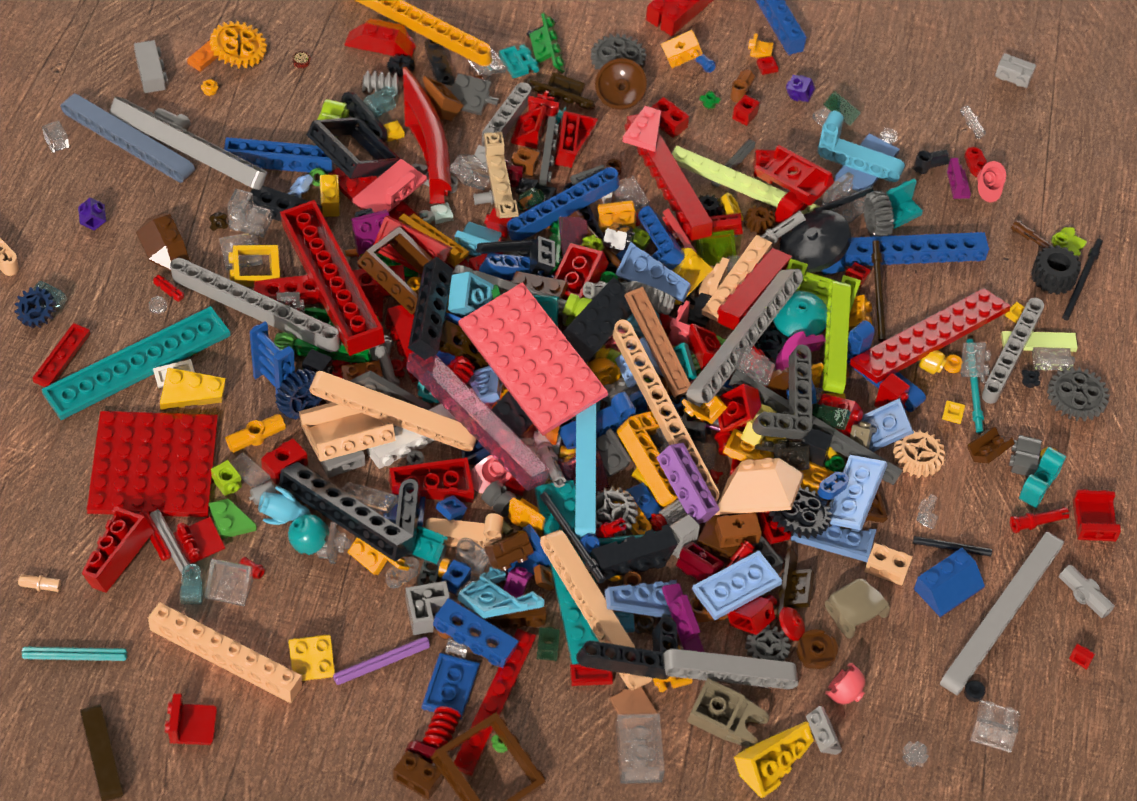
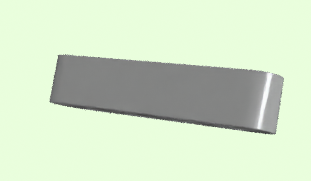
M528 83L516 85L482 132L483 147L485 144L484 133L502 132L504 139L518 120V117L524 112L528 106V97L531 96V86Z

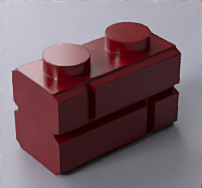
M692 541L681 549L680 557L676 563V566L682 569L684 574L693 576L698 582L720 572L724 565L723 561Z

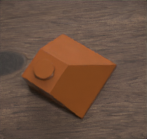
M424 76L422 79L427 94L440 119L452 121L464 105L443 83Z

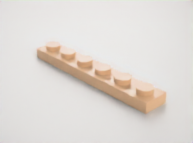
M757 235L754 237L702 309V315L718 322L719 315L717 310L719 306L724 304L728 296L735 292L739 283L742 284L746 275L753 271L754 266L762 261L764 254L768 253L771 249L772 242Z

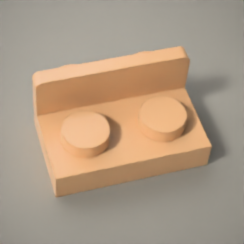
M722 257L720 264L710 265L713 270L703 279L698 294L702 292L712 296L727 274L729 259Z

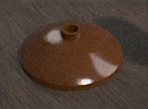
M618 58L607 62L599 70L595 80V90L601 102L607 107L616 110H625L637 105L644 97L647 89V78L641 66L625 58ZM625 85L626 87L625 89L621 90L620 86Z

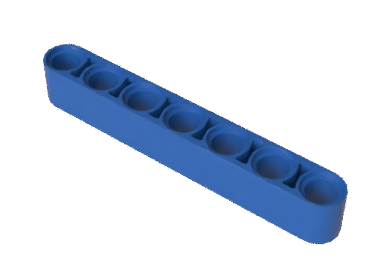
M612 167L606 168L520 214L518 217L511 219L507 223L510 239L512 241L524 240L552 225L553 222H557L559 217L565 218L617 190L620 186L617 170Z

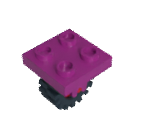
M369 208L355 212V218L351 220L356 252L358 254L365 253L366 250L374 245L385 216H389L387 210L374 213Z

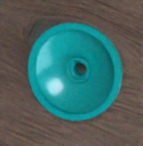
M795 291L773 321L777 329L787 337L804 331L806 337L813 334L817 336L826 328L827 307L818 296L806 291Z

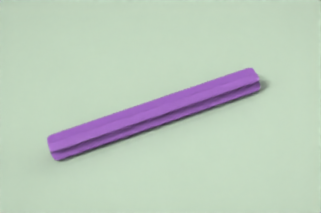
M427 637L414 640L334 673V681L337 685L423 651L430 647V642Z

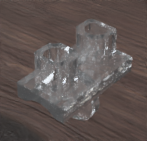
M330 522L329 536L326 534L324 539L328 543L317 551L318 558L328 559L330 564H336L337 553H343L344 549L350 548L351 540L346 538L345 533L340 534L335 522Z

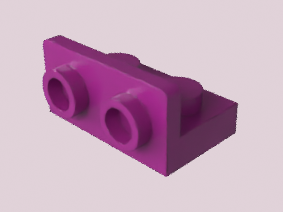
M951 158L947 175L953 199L970 198L971 193L965 170L962 169V165H959L958 158Z

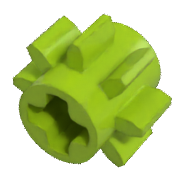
M595 235L583 238L584 243L580 245L600 251L604 248L601 239L596 238Z

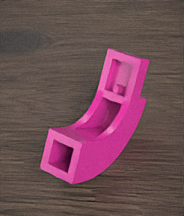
M804 331L791 336L776 358V370L780 369L782 371L789 367V356L798 345H806L811 352L820 350L826 341L823 334L817 336L813 334L806 337Z

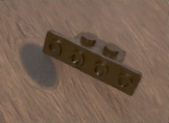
M555 72L552 73L548 85L532 79L528 81L531 89L535 92L540 93L547 90L549 91V96L563 98V101L569 104L574 102L587 110L595 108L594 101L581 97L586 86L584 82Z
M787 548V554L784 556L785 569L781 575L782 589L779 591L780 605L777 607L778 618L783 607L805 608L810 607L814 572L812 569L796 570L797 556L792 548Z

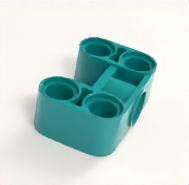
M1048 447L1034 475L1030 474L1026 480L1019 499L1037 508L1044 494L1060 473L1066 456Z

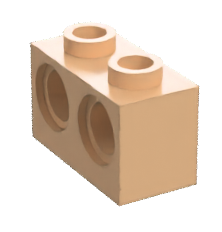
M874 543L864 572L902 586L912 556L907 555L905 552L890 549L885 545Z

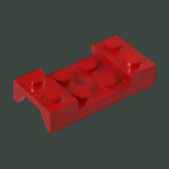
M780 145L776 147L773 159L765 167L758 165L755 167L758 178L769 184L772 182L779 184L795 193L797 199L810 206L834 183L831 172Z

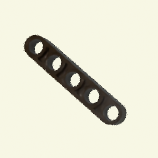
M101 704L80 709L101 801L122 798V788Z

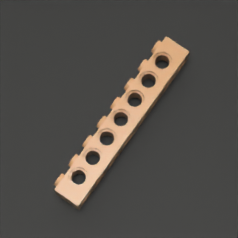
M160 602L148 617L150 630L289 703H292L302 688L300 674Z

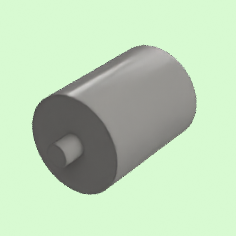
M270 481L250 489L251 496L249 500H253L255 505H258L260 496L264 492L276 493L272 482Z

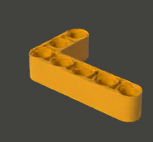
M652 411L630 416L618 427L617 434L657 502L661 506L667 507L678 497L656 458L660 453L650 438L651 435H655L660 430V427Z

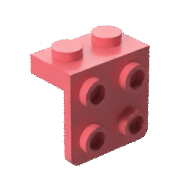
M687 300L684 305L679 306L677 317L672 319L669 326L672 330L668 339L674 346H678L683 342L688 344L690 325H687L690 302Z

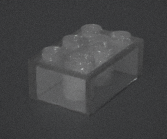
M660 714L617 715L616 738L620 784L662 783L665 768Z

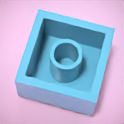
M471 272L452 275L447 311L464 318L492 301L491 290H493L494 285Z

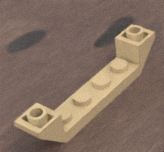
M502 132L484 133L486 164L496 215L499 218L518 217L516 200H513L504 157L505 145Z

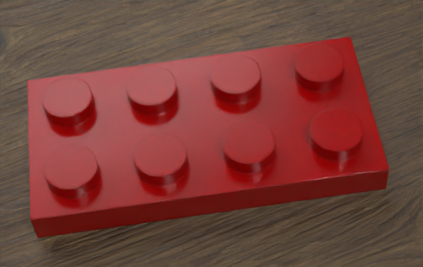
M388 215L385 216L374 245L400 227L433 259L437 256L445 263L447 262L452 247ZM390 244L378 251V253L418 272Z

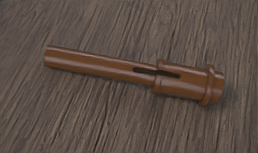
M1015 220L1010 228L1013 230V233L1020 234L1028 241L1031 239L1043 248L1053 246L1036 235L1034 230L1022 224L1021 220Z

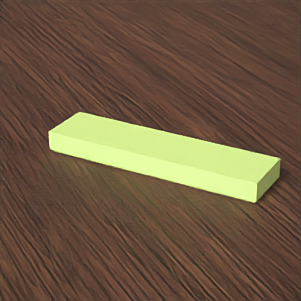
M1002 331L1003 349L1012 331ZM1033 332L1024 350L1076 352L1078 349L1076 334Z

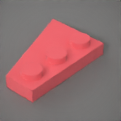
M644 106L624 134L623 142L655 152L661 111Z

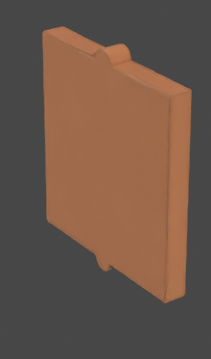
M642 687L635 690L623 689L621 693L609 699L627 729L638 723L643 724L645 720L657 715L655 708Z

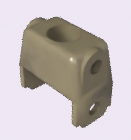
M858 578L832 593L830 598L825 601L826 610L847 639L854 637L856 631L854 626L863 624L877 615L881 618H886L890 611L889 603L862 578Z

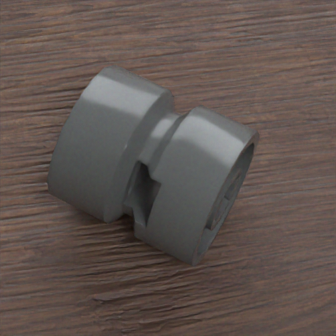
M499 480L492 482L484 490L481 497L490 507L493 506V510L502 517L509 515L510 500L513 497L519 500L511 491H507V487Z

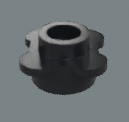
M1023 370L1021 372L1024 386L1033 388L1040 385V373L1038 371Z

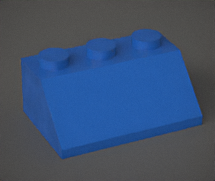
M961 548L918 576L914 590L941 618L982 590L985 584L976 561Z

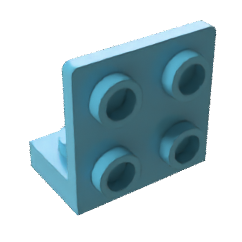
M468 222L463 232L457 230L455 242L467 249L469 255L476 257L482 255L476 251L478 243L498 242L502 233Z

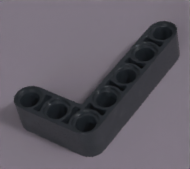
M668 617L660 620L652 631L653 651L598 641H587L576 655L577 662L581 666L666 680L670 676L665 673L663 654L667 650L678 649L677 625L674 620Z

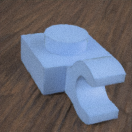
M309 174L298 177L287 194L301 198V193L309 190L310 184L314 179Z

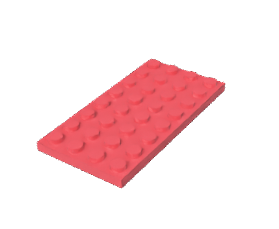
M523 282L458 321L459 326L542 436L608 396V391Z

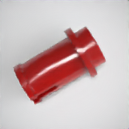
M243 557L239 562L238 568L249 573L253 579H261L265 573L263 565H257L247 557Z

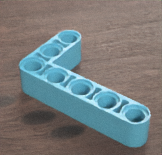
M831 111L822 128L818 154L824 159L890 182H897L905 168L904 162L892 156L840 139L844 117L838 111Z

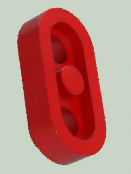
M969 147L966 150L964 159L971 174L977 177L980 170L987 164V161L979 148Z

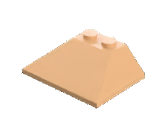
M780 458L748 459L742 461L728 478L717 504L720 510L715 515L791 510L804 477L803 473Z

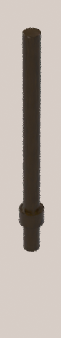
M875 240L872 242L873 254L871 259L874 264L878 341L883 342L886 340L881 271L883 258L882 253H880V242Z

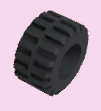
M1049 246L1039 251L1031 272L1032 280L1036 282L1035 285L1041 287L1042 291H1048L1049 294L1055 293L1060 295L1061 292L1065 294L1067 291H1071L1081 271V262L1078 261L1079 258L1077 255H1074L1073 251H1068V248L1065 247L1060 248V246Z

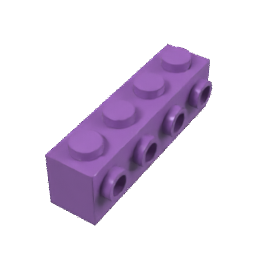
M684 443L669 445L656 457L685 512L698 524L707 522L720 510Z

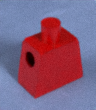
M768 595L765 598L757 597L727 614L730 626L754 635L759 634L775 619L773 609L777 604L773 595Z

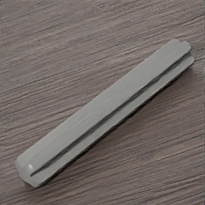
M159 510L152 512L150 516L168 546L183 576L191 574L192 567L162 513Z

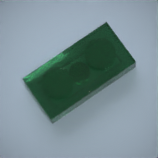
M833 91L823 103L830 111L840 112L844 117V122L849 126L861 114V111L836 91Z
M821 404L813 405L812 415L832 428L845 430L851 414L848 409Z

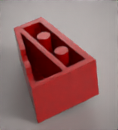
M564 111L559 124L555 165L573 167L594 132L598 121L597 118Z

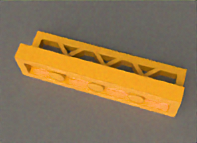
M414 213L410 217L405 214L399 217L400 222L452 247L447 263L454 268L469 255L467 249Z

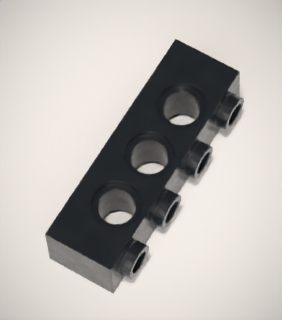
M262 186L261 190L252 188L246 198L248 211L282 222L280 212L310 202L266 186ZM317 204L323 215L322 205Z

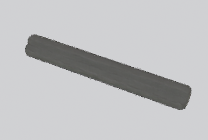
M748 139L724 166L735 170L755 148V141ZM715 181L711 182V184L715 187H719L721 185Z

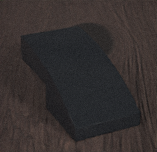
M521 178L515 190L517 194L526 198L532 194L533 198L530 197L531 200L542 203L557 194L555 187L541 186L538 180Z

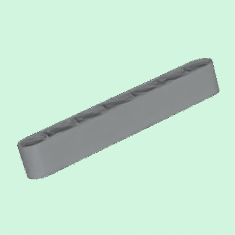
M1031 298L1025 306L985 383L982 399L986 403L993 404L997 402L1041 317L1044 308V302L1041 299Z
M670 649L663 654L665 673L671 677L707 680L709 678L716 682L779 689H793L799 684L796 664L792 662Z

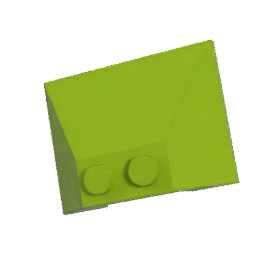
M790 259L786 270L800 269L803 275L802 283L796 291H806L818 296L827 307L828 289L832 279L806 272L808 264ZM843 275L841 282L851 285V311L861 280Z

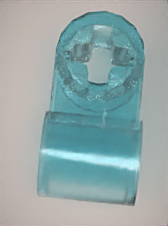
M384 87L376 93L365 97L363 102L376 117H379L395 108V90L391 87Z
M189 564L182 570V584L180 587L181 605L202 604L200 568L195 564Z

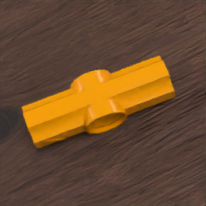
M275 414L262 421L254 420L249 422L246 428L226 436L225 440L230 451L234 453L249 445H261L265 438L285 430L286 425L281 415Z

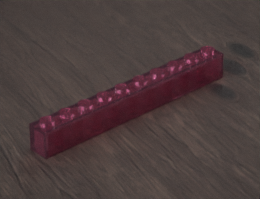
M414 352L409 354L406 366L408 371L490 452L520 485L529 491L546 483L550 469L436 355L424 360Z

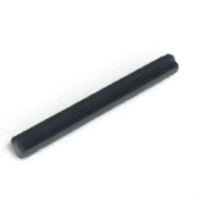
M536 239L478 243L476 251L480 254L530 251Z

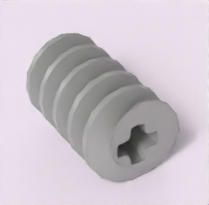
M367 70L363 76L362 92H365L367 87L369 93L374 88L375 93H379L381 89L382 94H385L388 89L389 94L392 95L395 90L396 95H398L399 78L397 73L391 77L390 72H388L386 77H384L383 72L377 76L376 71H374L372 76H370L369 70Z

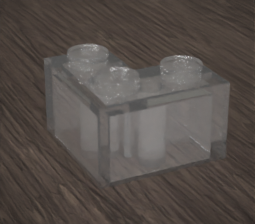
M235 189L227 204L229 228L264 238L272 222L271 210L255 206L253 203V193Z

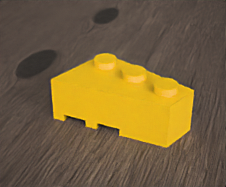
M167 368L160 400V409L166 410L167 408L174 407L182 408L191 405L199 406L222 403L226 378Z

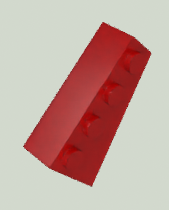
M467 457L389 468V484L392 495H399V488L403 481L413 479L421 487V497L444 500L454 495L461 502L473 503L474 488Z

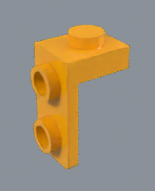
M717 395L709 403H703L701 407L686 399L681 401L685 406L684 410L693 417L695 415L700 421H707L711 424L727 408Z

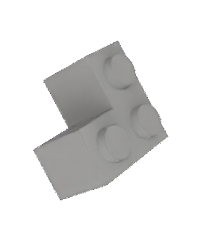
M446 581L405 588V601L413 635L433 632V614L438 613L446 600L450 598Z

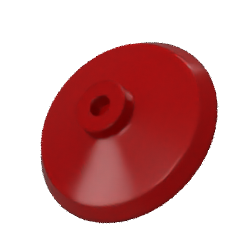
M783 607L779 614L782 630L791 640L799 641L805 633L804 621L795 609Z

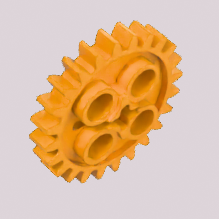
M230 21L229 25L223 22V26L218 25L217 29L214 28L210 38L211 51H214V56L219 55V61L224 59V64L229 62L231 67L236 64L238 68L241 65L247 68L248 64L251 67L254 66V63L259 64V61L263 60L267 44L265 43L266 39L262 38L263 34H257L258 29L253 30L252 25L247 27L246 22L240 25L239 21L236 24Z

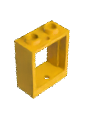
M233 245L232 252H229V263H232V269L229 272L231 281L245 287H254V281L280 278L278 245ZM238 255H269L270 275L239 276Z

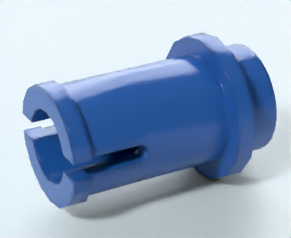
M704 53L695 58L696 62L703 67L705 72L711 73L715 70V62L707 58Z

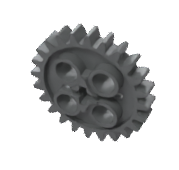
M618 33L616 37H613L612 34H610L609 38L603 36V40L598 39V43H594V47L591 49V64L595 65V70H600L603 65L611 60L625 58L636 62L643 69L646 63L645 48H642V44H637V39L632 41V36L628 39L625 34L620 37Z
M1071 367L1069 371L1064 368L1062 372L1057 371V374L1052 376L1047 393H1049L1048 399L1052 400L1050 405H1056L1055 411L1061 410L1062 416L1068 414V419L1074 416L1076 421L1079 420V417L1086 421L1087 417L1093 420L1094 416L1099 417L1100 413L1104 412L1109 402L1110 395L1107 394L1109 389L1104 388L1105 382L1100 383L1101 377H1094L1095 372L1088 374V369L1082 372L1080 367H1078L1077 371Z

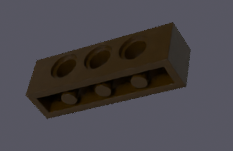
M445 320L439 351L449 353L455 357H466L473 363L475 368L481 369L489 366L462 328Z

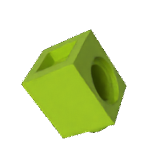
M228 460L211 469L212 481L224 496L235 493L242 487L241 476Z

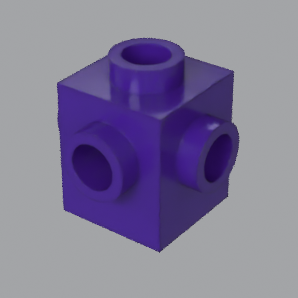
M793 75L791 80L787 82L786 90L792 100L809 102L815 86L811 78L803 75Z
M90 197L78 207L81 225L95 231L106 222L105 204Z

